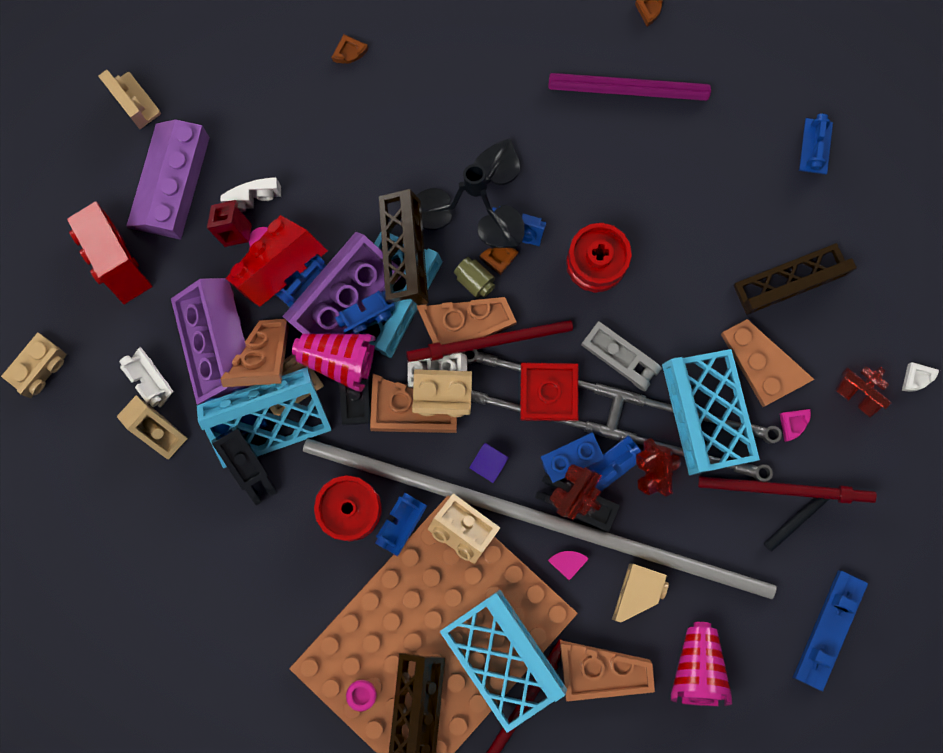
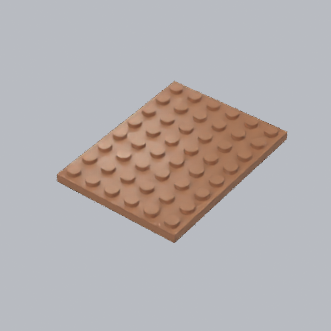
M447 496L408 538L398 557L393 555L289 668L376 753H389L399 653L445 657L436 753H455L492 710L440 631L498 590L502 591L542 652L549 647L578 614L496 537L491 540L475 564L460 558L456 551L446 543L437 541L428 530V527L450 496ZM487 607L477 613L475 625L492 628L494 617ZM470 617L464 623L471 624L472 617ZM497 623V624H496V629L502 630L501 627H500V626L498 625V623ZM457 626L450 631V634L457 643L468 644L469 628ZM474 630L471 646L488 649L491 633ZM495 634L492 650L509 653L511 642L507 636ZM460 648L464 655H466V649ZM513 648V654L519 655L515 648ZM470 651L469 662L472 667L484 670L487 654ZM491 655L488 671L505 674L508 658ZM512 659L509 675L521 678L528 668L523 661ZM409 661L408 674L410 678L415 674L416 662ZM478 674L480 679L483 680V675ZM487 676L485 687L489 693L501 695L504 679ZM357 680L371 682L377 692L375 703L366 711L353 710L346 700L347 689ZM508 680L505 695L517 682ZM409 692L405 695L407 709L411 707L412 697ZM406 723L402 726L401 733L404 740L408 738L409 732Z

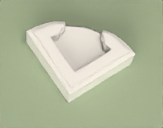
M913 362L909 363L902 391L911 392L925 388L936 379L939 370Z

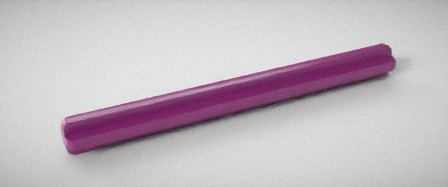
M551 73L548 87L551 90L705 101L709 100L711 95V86L701 83Z

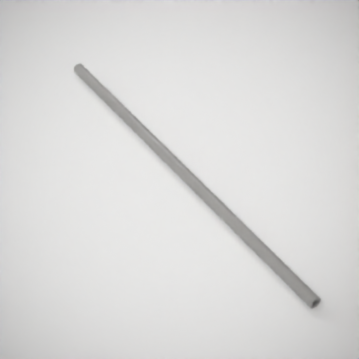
M309 438L306 439L303 447V452L445 497L451 496L454 493L467 504L759 596L773 599L776 593V585Z

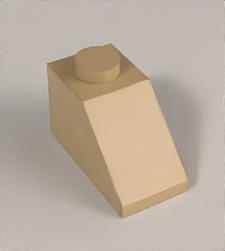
M137 395L117 416L127 430L168 460L188 439Z
M629 564L612 620L621 623L658 604L659 599L665 598L669 583L665 582L667 575L636 564Z

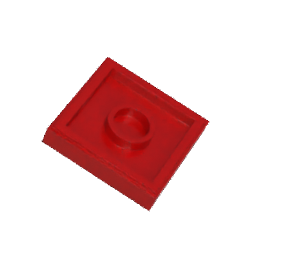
M521 363L520 421L577 422L578 364Z

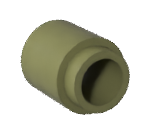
M467 257L454 270L457 281L476 298L481 295L485 298L495 288V284H493L495 277L476 259L472 260L470 257Z

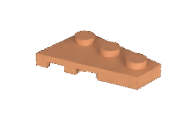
M505 297L478 299L460 303L447 302L429 306L416 305L432 343L440 342L441 345L493 335L517 323Z
M286 319L259 320L245 341V349L241 355L235 356L232 361L233 367L221 377L223 387L281 383L289 331Z
M748 319L721 333L728 348L732 349L733 357L762 407L815 380Z
M373 374L371 431L457 433V417H451L448 414L422 416L419 413H413L412 388L399 382L388 381L379 375Z
M560 640L563 680L567 688L566 702L655 692L651 660Z

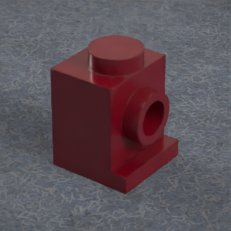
M236 200L211 205L207 229L224 247L249 242L252 224L238 209V202Z

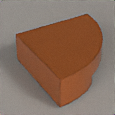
M636 0L635 5L646 26L651 25L658 18L663 0Z
M343 34L332 55V61L342 64L355 62L366 54L368 45Z
M490 248L485 250L479 258L501 275L518 256L519 252L513 248Z

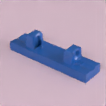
M837 571L793 678L823 692L867 588V582L846 572ZM834 606L847 609V611L845 612V611L840 610V609H838V608H836V607H834Z

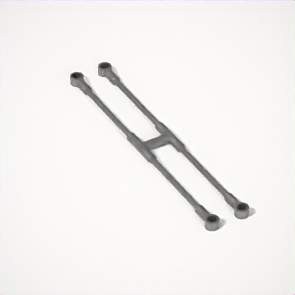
M477 349L471 350L475 353L474 358L467 359V364L477 362L521 372L520 364L498 359V356L479 352ZM578 380L579 388L594 391V394L613 398L606 426L589 421H555L618 441L623 440L629 435L637 444L684 456L682 448L638 437L635 433L617 429L624 402L639 406L647 405L673 412L671 404L648 399L645 395L599 383L595 385ZM471 391L472 402L483 405L487 403L520 412V405L488 397V394ZM706 417L703 419L704 421L714 423ZM726 420L725 422L727 425L737 430L741 425V423L731 420ZM751 424L753 435L763 438L768 444L776 443L782 437L781 430L776 426L765 428ZM769 430L776 433L775 440H771L768 437ZM709 456V461L712 464L719 463L721 458ZM745 463L727 467L734 469V472L752 476L756 481L766 482L773 476V471L768 465L755 466ZM761 468L767 471V477L765 479L759 476V470Z

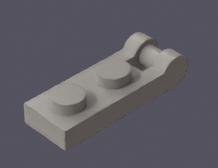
M599 321L581 344V346L626 377L642 391L648 389L651 385L649 382L654 375L657 376L662 370L658 363ZM638 363L645 368L641 374L633 370Z

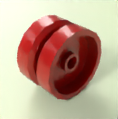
M605 223L590 224L580 229L572 239L566 259L567 272L572 281L583 290L594 293L608 291L617 286L629 267L632 257L630 243L625 234L613 225Z
M346 475L333 478L323 485L316 496L314 512L316 521L323 532L334 539L352 542L364 539L375 530L381 519L382 506L379 495L371 485L358 477ZM348 503H351L353 506V511L350 514L343 512V507H347Z

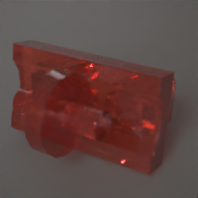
M865 366L860 373L868 378L866 382L846 368L842 373L844 378L836 389L840 395L850 400L858 389L864 392L866 397L857 407L869 417L878 412L881 407L888 408L891 404L889 399L873 388L877 385L882 390H885L889 383L882 379L885 373L882 367L877 368L873 372Z
M649 438L644 441V451L636 455V464L641 470L646 472L645 476L638 479V489L647 495L659 492L667 497L673 493V471L680 468L681 459L678 455L672 454L671 448L657 445L653 439Z
M572 464L566 472L565 478L573 482L574 486L569 493L563 488L558 487L550 497L552 503L559 508L557 513L574 520L578 512L586 516L591 507L599 511L602 505L596 499L601 490L595 486L602 476L596 471Z

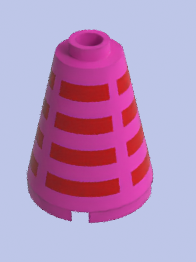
M302 334L300 339L296 338L293 343L292 355L296 356V362L355 391L362 392L365 385L360 384L362 378L368 379L375 350V345H371L370 342L375 341V336L370 334Z
M694 622L693 627L687 628L671 691V701L677 702L678 697H682V704L718 706V700H724V706L732 705V695L718 631L715 628H711V623Z

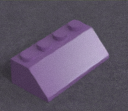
M176 119L155 125L127 222L128 228L181 240L210 138L202 125Z
M355 232L282 317L302 334H343L346 326L340 328L337 324L335 317L339 316L338 312L356 303L361 312L366 309L361 300L377 291H380V293L385 291L383 252L364 234ZM392 261V265L398 268L399 266Z
M226 278L199 279L171 298L197 405L211 398L231 394L237 389L251 387H223L221 383L223 374L229 372L233 367L232 361L235 356L241 355L246 347L231 285Z

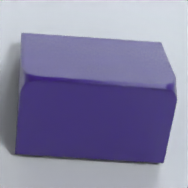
M484 443L469 468L491 483H494L509 458L487 443Z

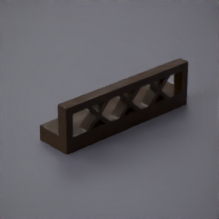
M411 189L379 196L386 301L392 303L412 299L417 305L427 304L429 301L421 201ZM400 201L401 208L393 217L388 213V203ZM398 224L402 227L403 233L394 242L390 239V232ZM400 250L404 253L405 259L396 268L392 265L391 259ZM402 276L406 279L407 290L394 293L393 285Z
M835 243L736 282L733 286L746 315H749L847 276L857 267L853 258L845 261L838 244ZM832 252L837 264L828 268L819 265L822 256ZM817 258L815 263L810 261ZM800 264L813 268L811 274L803 278L794 275L797 266ZM792 268L790 273L785 271L787 269ZM778 274L788 278L786 284L778 288L768 285L772 275ZM766 278L765 283L760 282V280ZM750 284L762 288L760 295L750 299L747 298L743 289L744 286Z
M399 653L389 753H436L445 657ZM409 661L416 662L415 674L412 678L408 674ZM408 692L412 697L409 709L405 705V695ZM405 723L409 729L406 740H404L401 734L402 726Z

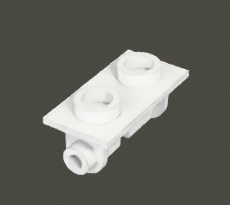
M141 347L138 348L132 358L127 355L119 361L121 370L126 374L131 383L138 380L141 381L135 388L146 404H150L152 407L157 405L162 407L174 392Z

